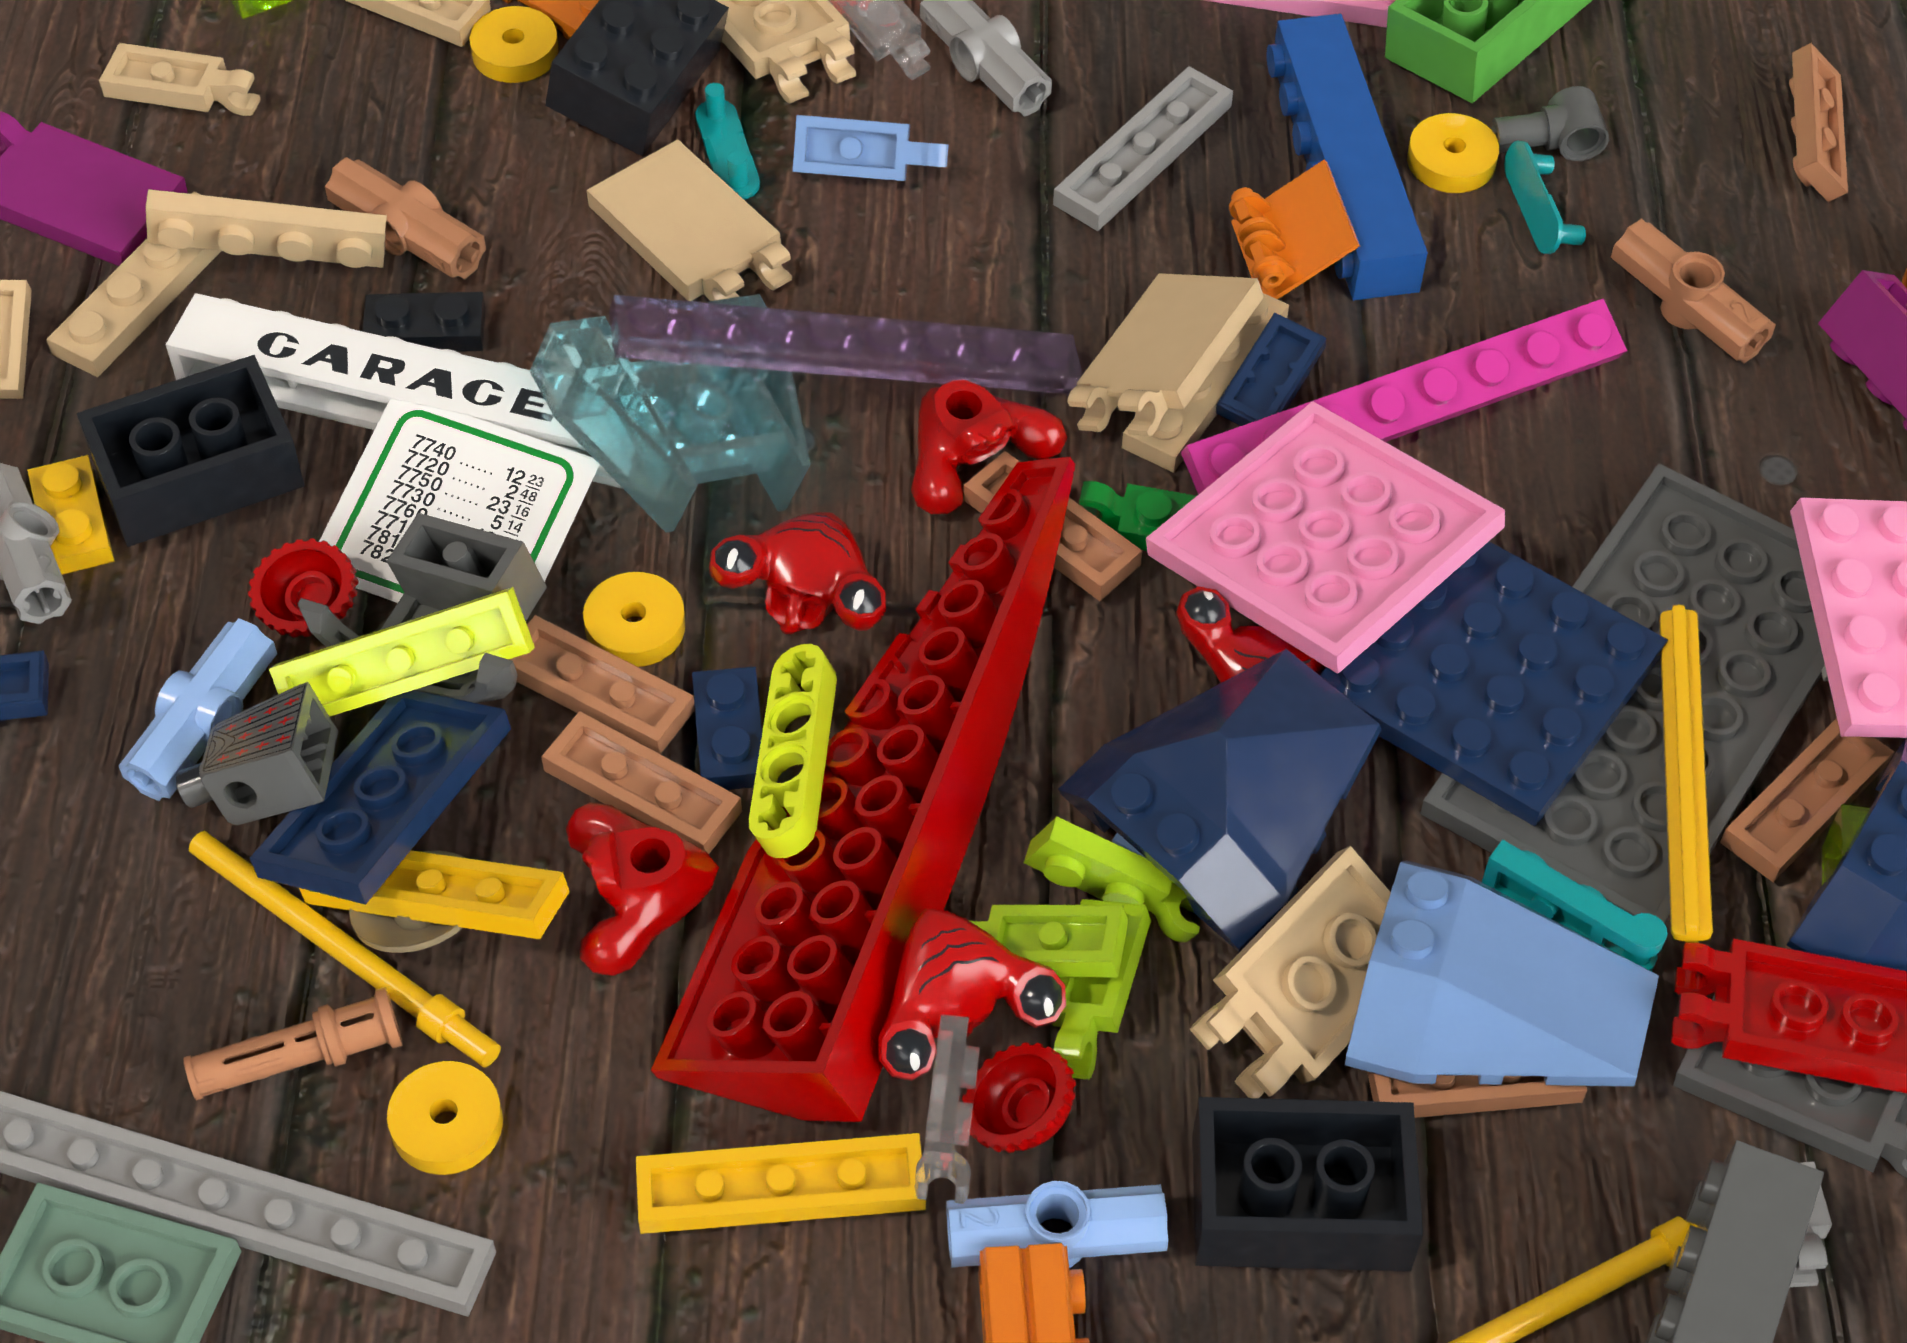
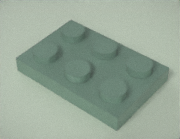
M37 1182L0 1254V1330L44 1343H200L242 1251L236 1239Z

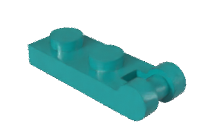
M1502 839L1488 859L1482 883L1653 972L1658 959L1657 954L1661 952L1667 937V927L1660 918L1650 913H1640L1633 916L1607 901L1595 888L1578 884L1549 867L1537 854L1527 850H1520Z

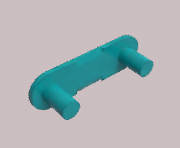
M710 83L705 87L706 101L700 104L696 110V122L712 171L746 200L758 192L760 179L735 106L725 100L722 84Z
M1517 140L1507 150L1504 169L1538 250L1543 254H1552L1559 248L1560 244L1582 245L1586 238L1585 227L1582 225L1563 224L1551 194H1548L1540 174L1550 175L1553 172L1555 165L1553 156L1534 154L1527 142Z

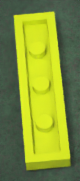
M511 587L277 663L269 668L278 694L308 682L327 714L331 717L477 670L480 660L485 653L505 659H512L530 653L535 646L514 588Z

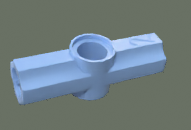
M238 618L234 623L227 622L189 673L179 670L166 680L156 700L154 720L119 764L123 778L133 784L140 793L157 801H160L161 798L170 799L177 790V772L194 766L206 750L211 729L217 723L243 711V699L277 655L274 641L266 637L256 625Z
M1051 1181L1041 1184L1031 1194L946 1201L951 1268L979 1266V1254L985 1247L1019 1246L1020 1248H1026L1028 1245L1062 1243L1064 1246H1067L1069 1268L1083 1257L1167 1251L1168 1247L1167 1210L1161 1184L1080 1190L1068 1182ZM1055 1218L1068 1222L1073 1228L1064 1233H1051L1040 1224L1045 1220Z

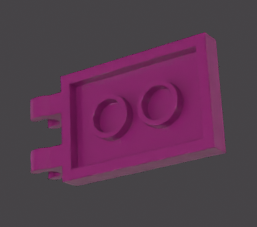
M0 111L1 220L120 266L147 239L146 202L148 189L188 194L185 179L182 176L43 122L32 132H29L11 115Z

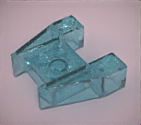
M760 294L709 301L686 347L689 354L637 362L629 361L605 316L550 323L530 369V373L550 411L569 434L666 533L675 530L698 486L697 484L757 473L777 511L787 509L811 463L786 339Z

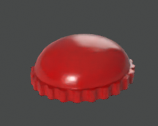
M313 538L308 541L297 539L291 544L288 542L284 543L280 549H273L268 557L262 558L261 565L253 571L255 575L249 581L251 590L248 591V596L252 599L250 606L256 612V617L270 630H276L280 635L289 634L293 638L298 636L310 637L313 634L310 632L298 606L300 599L328 606L330 611L341 620L347 615L346 613L349 608H352L354 605L353 598L358 594L356 585L359 584V580L355 576L357 570L351 564V560L337 546H330L324 540L317 542Z
M1028 1042L1022 1043L1021 1046L1011 1045L1005 1051L1000 1050L996 1052L992 1059H986L983 1062L982 1068L974 1072V1078L967 1083V1092L962 1096L964 1106L961 1108V1114L965 1117L963 1125L969 1129L968 1134L985 1148L990 1147L996 1152H1001L1002 1150L1008 1153L1024 1151L1048 1141L1065 1123L1075 1098L1073 1088L1076 1086V1080L1072 1078L1074 1071L1067 1065L1068 1061L1049 1046L1045 1048L1040 1043L1030 1045Z

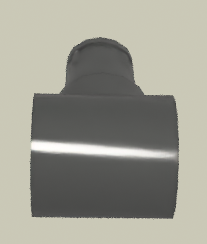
M1572 86L1559 91L1549 100L1547 106L1541 107L1540 112L1494 117L1492 120V131L1499 142V153L1507 152L1510 145L1514 141L1519 140L1527 142L1530 148L1544 146L1547 151L1559 149L1565 159L1584 161L1600 154L1609 142V134L1595 94L1589 88L1583 86Z

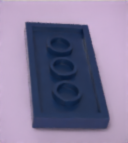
M416 690L390 697L332 763L325 800L315 805L290 811L250 857L257 877L366 905L511 730L505 709Z

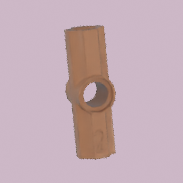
M346 157L332 168V175L325 185L328 201L344 211L387 215L386 251L398 256L408 250L451 278L459 276L465 280L478 269L481 256L486 251L484 236L444 212L437 198L423 184L414 180L408 181L402 186L359 159L352 161Z
M1643 219L1629 226L1624 235L1614 244L1611 258L1662 299L1660 306L1662 315L1672 325L1683 329L1700 330L1736 361L1740 360L1743 364L1758 355L1765 343L1771 339L1776 324L1723 282L1724 268L1716 258L1702 252H1685L1651 223H1647Z

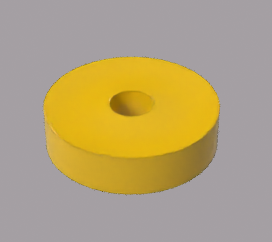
M508 6L495 9L478 19L470 32L469 40L474 65L483 75L499 82L520 83L538 78L551 69L552 61L559 53L557 30L553 21L546 14L530 7Z
M1456 113L1438 114L1426 118L1414 128L1410 137L1407 162L1413 175L1430 188L1447 193L1470 192L1484 186L1494 175L1499 155V142L1494 132L1486 124L1473 117Z
M627 572L612 576L593 589L584 605L583 619L587 641L637 667L649 666L667 658L679 646L685 633L684 605L679 592L667 580L654 574ZM631 617L643 618L642 620L637 622L626 621Z
M442 1061L418 1068L400 1082L389 1101L387 1123L393 1144L405 1162L426 1173L447 1175L470 1169L491 1153L501 1135L503 1113L497 1090L492 1081L482 1071L462 1062ZM450 1111L457 1114L449 1123L439 1124L434 1122L436 1116L442 1112Z

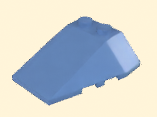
M1406 860L1400 862L1371 954L1346 1054L1345 1065L1413 1084H1435L1437 1075L1478 1076L1479 1084L1502 1085L1504 1076H1544L1545 1085L1634 1086L1659 975L1473 877Z

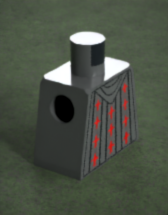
M308 682L302 683L217 723L210 731L202 763L177 772L176 784L179 794L190 808L214 800L227 822L236 826L323 802L325 800L338 730Z

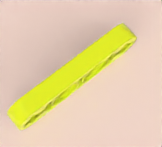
M801 644L790 648L775 662L771 674L749 814V829L765 852L774 858H788L798 854L813 840L817 830L837 676L836 671L819 646L813 644ZM801 683V686L804 689L803 692L800 690L797 684ZM804 715H811L804 726L791 733H784L786 727L791 722ZM803 764V768L797 776L787 782L777 783L779 776L788 768ZM782 807H785L791 817L786 818L787 814Z

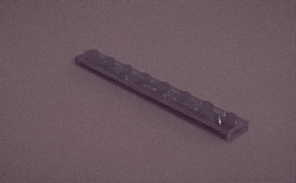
M614 295L609 309L615 358L946 384L952 380L965 379L982 387L1070 394L1083 375L1072 334Z

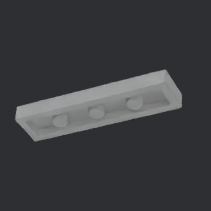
M1188 66L1054 188L1053 205L1099 231L1231 108L1233 90Z

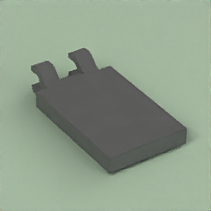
M1713 1042L1700 1048L1687 1050L1676 1073L1674 1087L1872 1173L1881 1156L1889 1161L1900 1175L1907 1178V1093L1722 1058L1723 1042Z

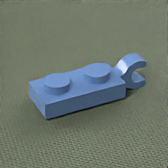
M797 115L793 172L906 181L907 164L947 167L949 145L909 141L910 124Z

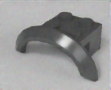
M418 513L386 561L402 587L404 594L381 630L511 587L514 588L526 621L547 586L523 541ZM302 598L298 602L310 632L326 647L360 637L345 626L330 611L328 606ZM485 653L480 660L477 670L415 690L473 703L488 702L505 698L516 686L518 673L512 660Z

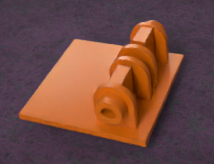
M1325 159L1265 199L1247 187L1236 190L1231 196L1229 211L1234 218L1231 223L1251 278H1258L1262 292L1275 299L1281 298L1360 247L1332 172Z

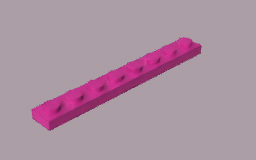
M1603 298L1316 399L1313 402L1387 442L1613 361L1627 352V349ZM1311 402L1186 445L1181 451V455L1198 495Z

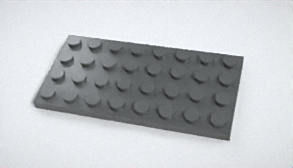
M1658 463L1572 587L1659 635L1660 615L1664 611L1672 610L1673 605H1684L1685 609L1693 610L1697 613L1699 620L1710 855L1822 676L1821 669L1825 666L1802 568L1795 530ZM1661 658L1535 827L1443 773L1423 800L1420 814L1490 853H1493L1502 839L1520 850L1533 852L1540 856L1549 867L1578 884L1595 888L1607 901L1631 915L1650 913L1660 918L1666 926L1670 919Z

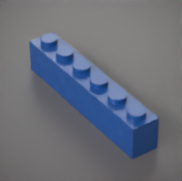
M1342 14L1277 21L1275 44H1270L1267 47V67L1270 77H1278L1280 83L1279 99L1282 113L1284 116H1291L1293 122L1292 136L1295 152L1298 156L1304 155L1307 163L1306 171L1324 159L1328 162L1360 247L1334 263L1337 277L1339 279H1346L1353 301L1420 292L1428 252Z

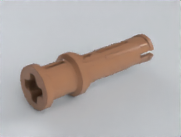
M387 988L376 989L373 998L334 1010L328 1004L320 1006L318 1011L312 1012L313 1020L261 1036L251 1037L247 1040L199 1055L184 1057V1067L194 1098H196V1101L204 1099V1096L256 1080H262L272 1075L324 1059L327 1065L334 1064L337 1067L346 1064L347 1056L384 1044H389L392 1049L403 1046Z

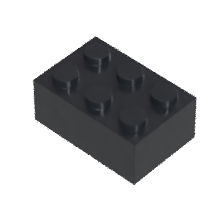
M599 0L552 61L545 106L643 157L720 51L729 7L716 0Z
M255 355L76 413L91 458L127 547L305 487L293 439Z
M1198 1098L1192 1133L1195 1266L1377 1271L1412 1270L1423 1237L1414 1102Z

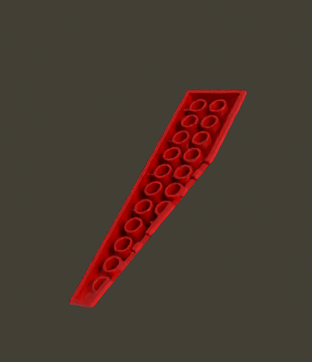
M1071 457L1017 462L978 518L983 529L977 537L971 539L967 544H960L948 561L953 572L939 592L928 590L915 609L920 616V620L911 633H899L846 708L845 713L850 721L842 731L836 733L828 742L817 830L809 845L791 857L774 858L769 856L758 840L755 839L745 855L650 1070L656 1078L804 1121L862 1122L883 1065L878 1060V1037L891 1006L906 939L913 923L925 908L944 910L985 803L1007 738L1034 647L1056 560L1076 466ZM782 807L787 814L786 818L791 817L785 807Z

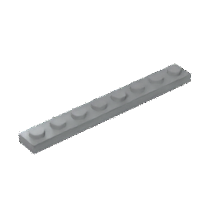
M0 1091V1173L35 1184L39 1182L237 1240L240 1247L467 1317L470 1315L496 1254L493 1240Z

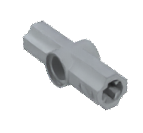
M923 0L920 3V18L949 46L952 61L964 79L973 82L980 78L1012 112H1020L1024 117L1040 109L1043 101L1051 94L1052 79L1021 49L1018 34L1006 17L996 15L990 18L973 0Z
M0 463V579L5 582L20 620L41 624L49 618L62 616L72 601L50 547L60 532L59 525L47 511L33 504L18 467Z

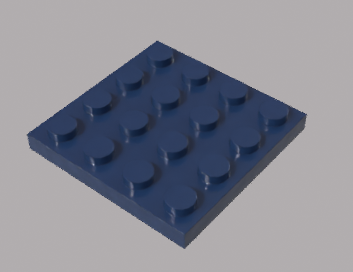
M1489 541L1340 673L1337 674L1326 667L1320 676L1380 724L1382 729L1379 734L1380 737L1535 827L1661 658V651L1668 639Z

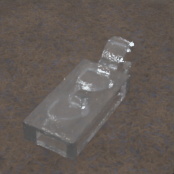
M828 0L849 22L850 30L876 61L891 54L903 72L912 81L930 70V65L924 60V57L930 54V49L920 37L921 22L903 0Z
M941 1014L926 1125L925 1147L923 1156L916 1166L915 1194L917 1199L926 1200L929 1183L941 1177L947 1178L955 1184V1203L963 1204L969 1195L971 1169L967 1160L955 1150V1145L969 1146L973 1103L960 1101L962 1088L976 1089L980 1047L967 1046L969 1017Z

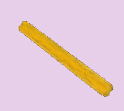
M1678 604L1673 605L1672 610L1662 612L1659 618L1660 635L1668 639L1661 651L1670 922L1671 934L1675 940L1685 941V943H1699V941L1710 939L1713 933L1699 620L1695 611L1685 609L1684 605Z

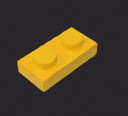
M89 455L28 469L34 504L47 511L59 525L60 532L50 547L61 574L115 562Z

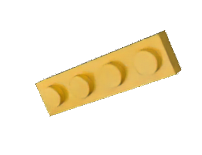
M412 850L366 905L299 888L305 904L343 910L352 909L357 912L398 918L397 916L410 917V920L448 926L458 925V927L534 939H541L570 892L563 872Z
M919 1133L636 1156L640 1234L926 1210V1193Z

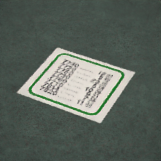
M390 399L319 542L327 541L330 546H337L342 553L348 556L351 564L357 570V573H355L359 580V584L356 585L357 589L396 603L399 602L404 591L386 561L418 513L523 541L545 582L599 468L601 460L476 417Z

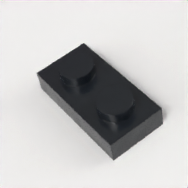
M483 292L366 294L362 332L384 337L393 336L406 342L441 350L450 349L456 352L483 351L486 309Z

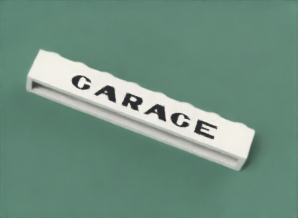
M195 293L166 343L176 380L255 355L278 408L375 430L390 399L472 416L601 460L592 481L623 489L648 437L644 396L632 394L623 389H610L575 381L563 375L553 376L519 368L506 362L497 363L462 355L450 349L441 350L414 344L393 336L384 337L350 329L341 324H328L297 317L285 311L262 309L241 304L228 298L219 299Z

